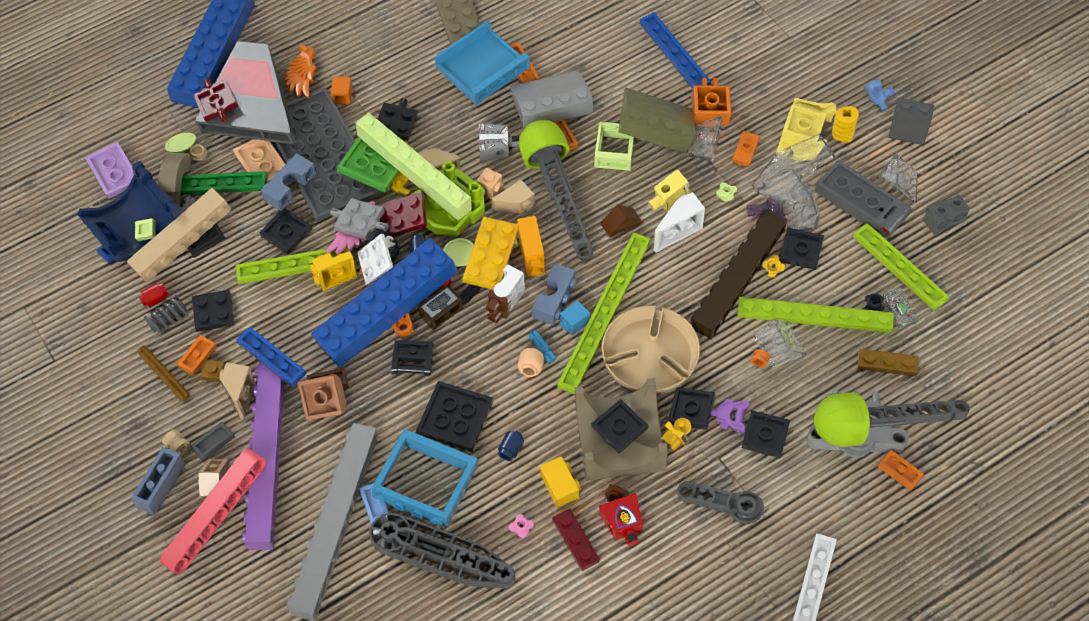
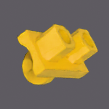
M686 418L677 419L674 427L668 421L665 425L667 432L662 436V440L675 451L681 443L686 446L689 442L685 435L690 433L692 426Z

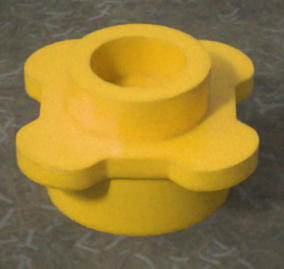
M773 255L772 258L763 262V268L769 272L768 275L770 277H775L778 272L785 270V265L781 264L777 255Z

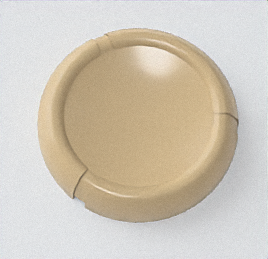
M641 306L622 313L611 322L603 337L602 356L608 372L619 384L635 392L646 383L647 379L655 378L656 394H661L679 387L692 375L699 359V340L691 324L678 313L663 307L662 311L655 310L656 306Z

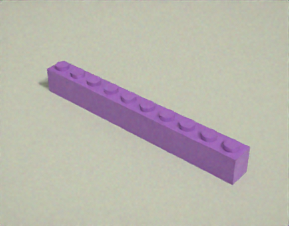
M259 361V367L255 368V377L258 380L257 384L254 385L256 402H253L252 410L253 414H255V419L251 420L253 437L250 438V449L265 458L266 465L249 487V493L245 495L248 510L244 512L246 531L242 533V541L246 544L248 550H273L285 381Z

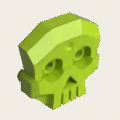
M446 161L443 164V170L439 171L471 197V211L458 221L421 189L416 190L412 194L420 191L425 194L427 228L437 235L458 237L466 230L469 224H475L485 215V189L460 169H454V163L452 164L451 161Z

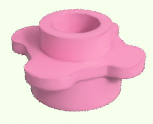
M518 514L514 523L509 525V529L519 537L524 538L530 529L533 528L534 523L532 520L525 519L522 514Z

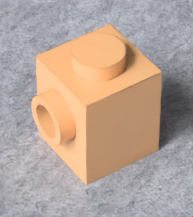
M485 168L477 179L478 184L485 189V197L491 200L503 188L502 175L489 168Z

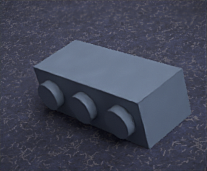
M164 447L161 448L131 497L136 508L155 515L185 465L179 453Z

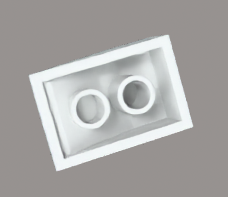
M693 192L681 196L655 229V253L703 229L705 207Z

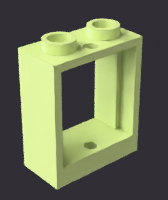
M599 122L594 167L630 171L635 137L619 133L618 123ZM603 137L629 139L628 153L601 152Z

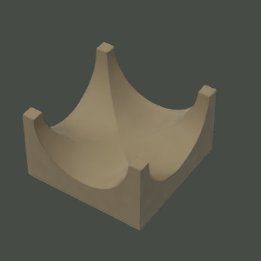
M655 378L647 379L646 383L633 393L612 398L595 397L586 393L583 386L575 387V411L586 481L666 471L668 448L667 443H663L659 425ZM621 399L649 427L619 454L591 427V423Z

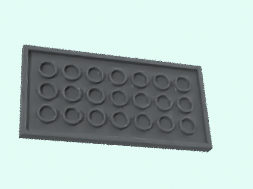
M326 87L310 93L309 99L303 96L286 103L296 143H274L285 163L290 158H293L296 153L314 163L316 175L305 186L300 183L296 184L316 222L331 217L330 212L332 208L343 210L351 198L366 202L384 194V192L337 172V166L353 146L355 139Z

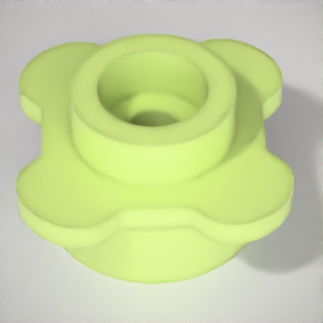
M723 182L720 184V189L716 192V195L723 201H731L734 199L737 187Z

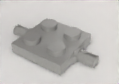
M353 198L350 199L343 210L332 208L330 212L332 216L339 217L334 225L335 231L368 240L371 233L376 229L386 232L389 227L388 224L380 222L384 214L383 207Z

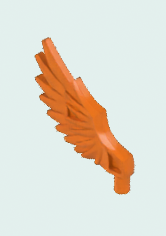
M301 44L299 50L302 52L300 55H297L298 58L292 60L293 63H290L286 69L285 82L287 83L285 85L290 87L289 91L291 93L296 88L298 97H301L303 91L306 98L309 99L310 82L313 83V76L317 70L313 64L316 53L313 48Z

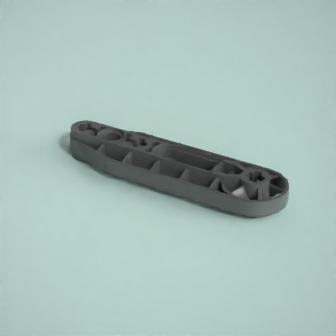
M396 513L382 514L371 524L369 531L371 543L377 551L384 555L467 586L509 589L515 582L514 569L484 545ZM405 523V527L398 528V524ZM420 527L432 532V534L428 535L417 531V529ZM439 534L452 540L449 543L436 538V536ZM458 541L471 547L468 550L455 545V542ZM476 548L482 550L489 556L487 557L482 554L474 552V549ZM408 553L421 559L418 562L405 557V555ZM427 560L440 565L439 569L426 565L424 562ZM486 566L491 568L488 572L481 571V568ZM446 567L459 572V574L455 576L443 571V569ZM463 575H467L472 578L478 579V581L466 580L462 577Z

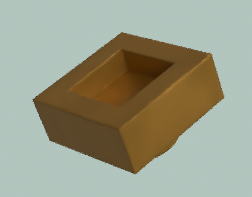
M205 359L200 374L201 380L220 383L219 376L221 370L225 368L224 362Z

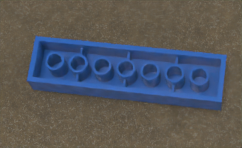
M254 0L211 1L167 87L171 102L199 108L194 94L205 88L203 80L205 79L207 82L206 78H210L211 83L215 84L255 6Z
M429 238L314 330L311 335L320 348L341 368L458 273L454 261Z

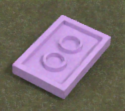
M118 142L85 157L108 199L126 190L134 174L132 165Z

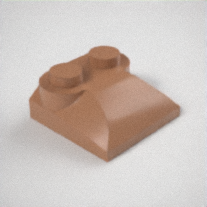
M336 374L298 382L306 420L345 413L346 399L341 379Z

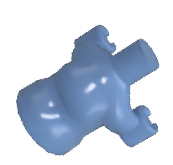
M880 79L873 80L864 87L872 103L879 105L882 111L888 108L885 101L889 96L895 94L893 87L887 88L884 91Z

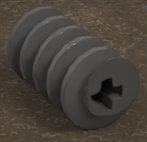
M177 296L176 300L173 298L169 299L170 305L166 302L163 303L164 310L160 307L156 308L158 314L152 311L150 312L151 318L148 316L144 317L154 333L157 331L163 334L162 327L170 329L168 323L170 322L175 325L174 318L181 321L182 313L188 316L186 307Z

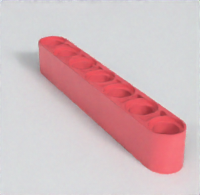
M246 449L240 454L163 552L160 558L161 564L177 575L186 570L263 471L266 465L265 458L251 449Z

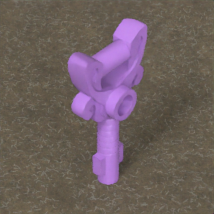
M726 399L724 404L721 403L718 409H712L711 416H716L723 430L731 427L739 433H745V426L742 423L743 417L751 404L748 401L733 403V400ZM734 410H737L735 421H732L731 414Z

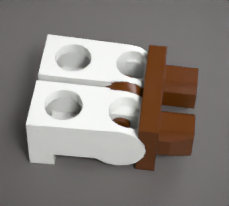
M508 264L503 270V280L495 285L494 291L490 290L488 293L489 302L486 305V310L489 313L487 319L496 324L501 317L504 319L508 318L509 312L525 292L524 272Z

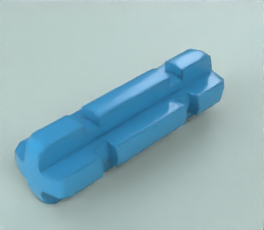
M537 330L530 332L529 339L534 343L537 350L542 352L545 361L548 364L554 362L556 355L553 351H550L551 348L540 337V333Z

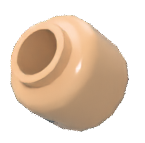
M535 348L524 349L519 356L518 370L527 377L539 375L543 368L544 355Z

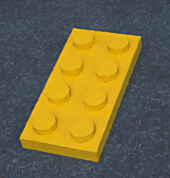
M483 217L462 278L463 283L494 290L495 285L504 278L503 270L509 262L518 235V224Z

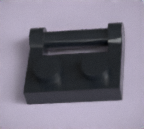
M395 340L391 374L417 373L431 376L433 342ZM399 361L425 362V366L399 365Z

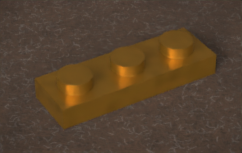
M859 349L857 369L917 376L919 356Z

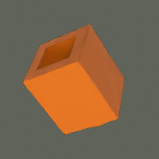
M333 77L331 87L333 102L335 104L350 105L353 90L351 77Z

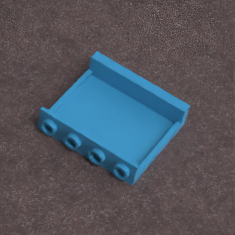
M488 20L480 24L472 32L467 33L457 42L452 43L444 51L439 52L435 56L436 68L477 105L529 69L530 57L526 53L520 55L491 29V24Z

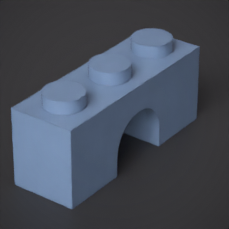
M296 153L281 170L276 172L272 180L263 186L261 192L264 201L282 211L293 199L290 188L287 186L295 182L305 186L316 175L314 163Z
M554 263L547 277V288L556 291V293L550 296L539 293L532 308L533 319L553 326L557 319L560 320V313L563 311L562 307L568 303L570 299L569 293L571 289H575L577 284L575 270Z

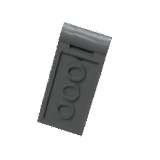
M839 160L816 183V193L863 224L868 223L885 237H889L912 212L910 205L902 202Z

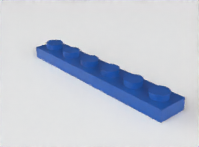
M655 12L640 19V25L692 89L693 85L702 86V78H706L707 86H711L710 79Z

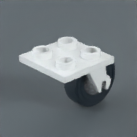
M375 231L370 235L368 244L357 252L366 285L369 286L393 268L392 261L399 255L398 243L387 231Z

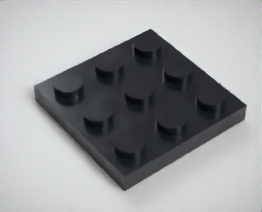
M438 381L418 424L416 434L472 452L493 404V398Z

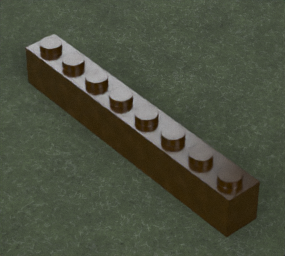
M769 210L764 215L759 216L756 222L757 226L755 229L751 228L746 242L740 244L738 254L731 257L727 270L723 269L719 282H715L712 285L710 295L708 297L705 296L701 302L700 310H696L693 313L691 321H693L692 327L696 332L711 340L713 339L739 300V297H741L785 231L787 219Z

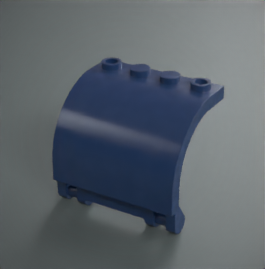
M141 161L133 164L134 176L126 190L118 198L101 207L80 208L77 213L83 223L116 262L127 261L152 240L138 241L135 239L136 221L154 219L156 221V235H158L180 216L182 208L175 204V200L168 196L154 181L150 171L144 169L145 166Z

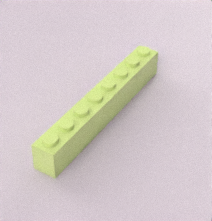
M367 113L355 123L358 137L458 221L472 210L471 197L373 115Z

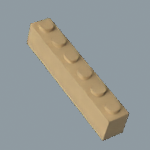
M211 188L126 262L146 283L149 282L192 243L196 242L207 230L211 229L215 223L225 217L231 208Z

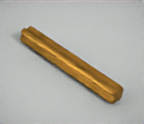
M145 345L137 350L140 357L180 401L184 402L189 399V392Z

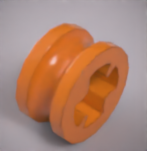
M756 349L750 360L754 365L764 368L768 364L767 361L770 360V355L763 350Z

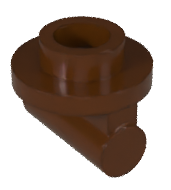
M612 484L609 485L605 492L608 502L628 496L629 491Z

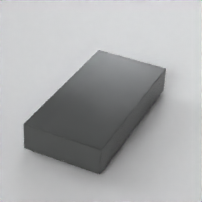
M220 422L190 445V447L204 462L234 439L235 436L223 422Z

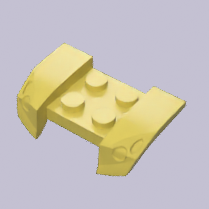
M795 98L789 111L776 154L796 160L815 159L827 142L825 139L819 140L824 121H832L836 113V104L832 102L816 103Z

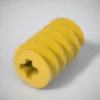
M846 106L836 111L831 132L835 140L849 143L853 140L859 116L856 107Z

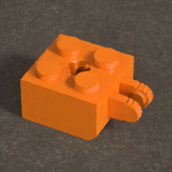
M702 78V86L693 85L692 113L695 125L729 126L731 117L730 87L718 86V78H713L712 86H707L706 78Z

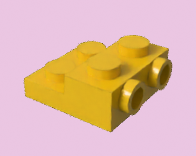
M350 251L341 253L334 258L331 257L330 253L319 255L312 260L313 264L309 265L313 274V280L316 286L320 285L322 291L357 277L353 256Z

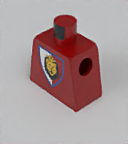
M636 493L599 505V515L615 540L625 538L628 546H633L639 542L636 533L642 531L643 522Z

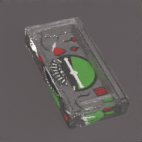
M902 288L883 294L890 312L894 313L893 319L898 328L916 323L917 318Z

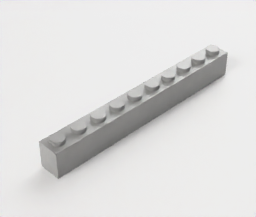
M353 423L351 430L348 429L346 433L347 442L345 447H342L340 450L339 465H335L333 482L329 483L327 499L321 505L320 512L322 514L314 525L315 534L308 542L307 550L309 551L307 557L302 559L301 574L296 577L294 594L288 599L287 608L291 616L310 621H316L360 492L359 488L362 486L378 439L377 430L374 427Z

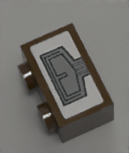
M448 285L436 290L431 297L424 299L417 306L419 316L433 331L463 309L462 299Z

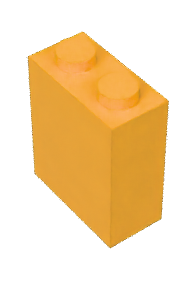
M536 216L517 219L518 239L526 277L545 274L544 251Z

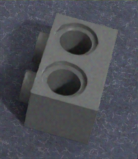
M957 195L928 208L924 222L933 234H937L965 221L970 208L962 197Z

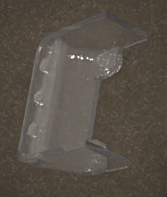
M817 134L778 152L753 182L752 187L755 192L780 204L790 205L796 199L809 194L801 179L804 176L810 177L814 175L821 164L835 159V155L822 135Z

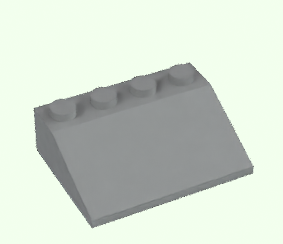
M578 70L510 86L523 128L537 120L557 122L593 113L591 93Z

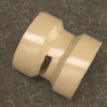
M177 429L169 431L162 439V443L166 448H170L181 456L190 448V442L182 438V434Z

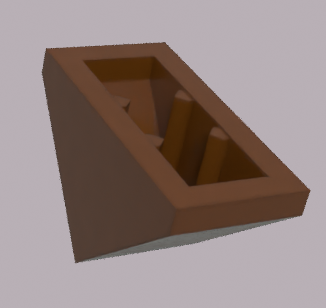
M616 205L601 221V226L608 237L611 238L641 224L642 220L632 207Z

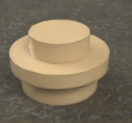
M195 144L190 148L189 153H191L193 161H202L207 157V149L204 146Z

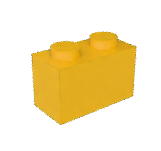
M562 456L539 466L540 475L557 508L579 499L580 484L577 479H573L570 464L564 462Z

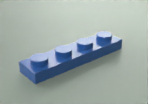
M251 327L236 339L237 344L290 386H295L306 375L305 369Z

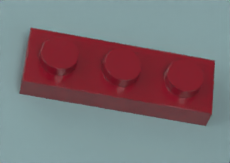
M571 509L552 517L554 525L581 571L600 562V558Z

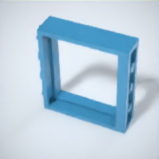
M404 429L372 487V496L380 500V503L390 504L399 511H407L418 519L424 518L435 526L438 524L447 528L477 469V458ZM404 446L465 470L444 512L383 487Z

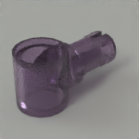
M780 196L768 197L763 204L747 205L748 217L764 215L767 210L781 217L785 215L783 201Z

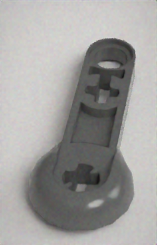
M689 481L682 482L678 486V497L681 501L728 513L742 524L756 522L764 512L762 499L753 492L732 493ZM687 487L693 492L691 495L685 496L681 493V490ZM696 490L699 491V494L697 495V498H695V497H696ZM706 493L710 494V498L704 500ZM749 504L750 508L747 511L743 510V506Z

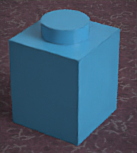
M578 300L560 313V326L572 335L585 327L590 320V312Z

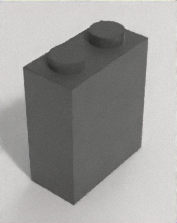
M898 98L888 138L924 145L935 105Z

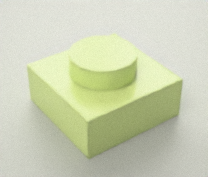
M154 219L135 222L136 240L143 241L153 239L156 236V221Z

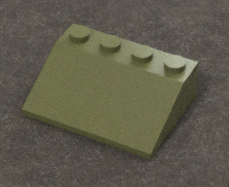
M625 87L618 132L686 153L694 142L695 123L692 108Z

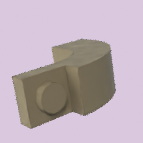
M191 153L167 154L159 172L158 185L180 207L181 181L185 172L191 171Z

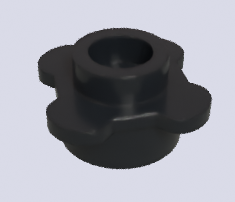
M876 293L865 296L866 310L884 311L883 296Z

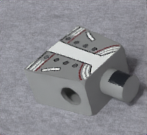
M479 123L481 162L508 157L509 147L519 146V135L508 136L507 126Z

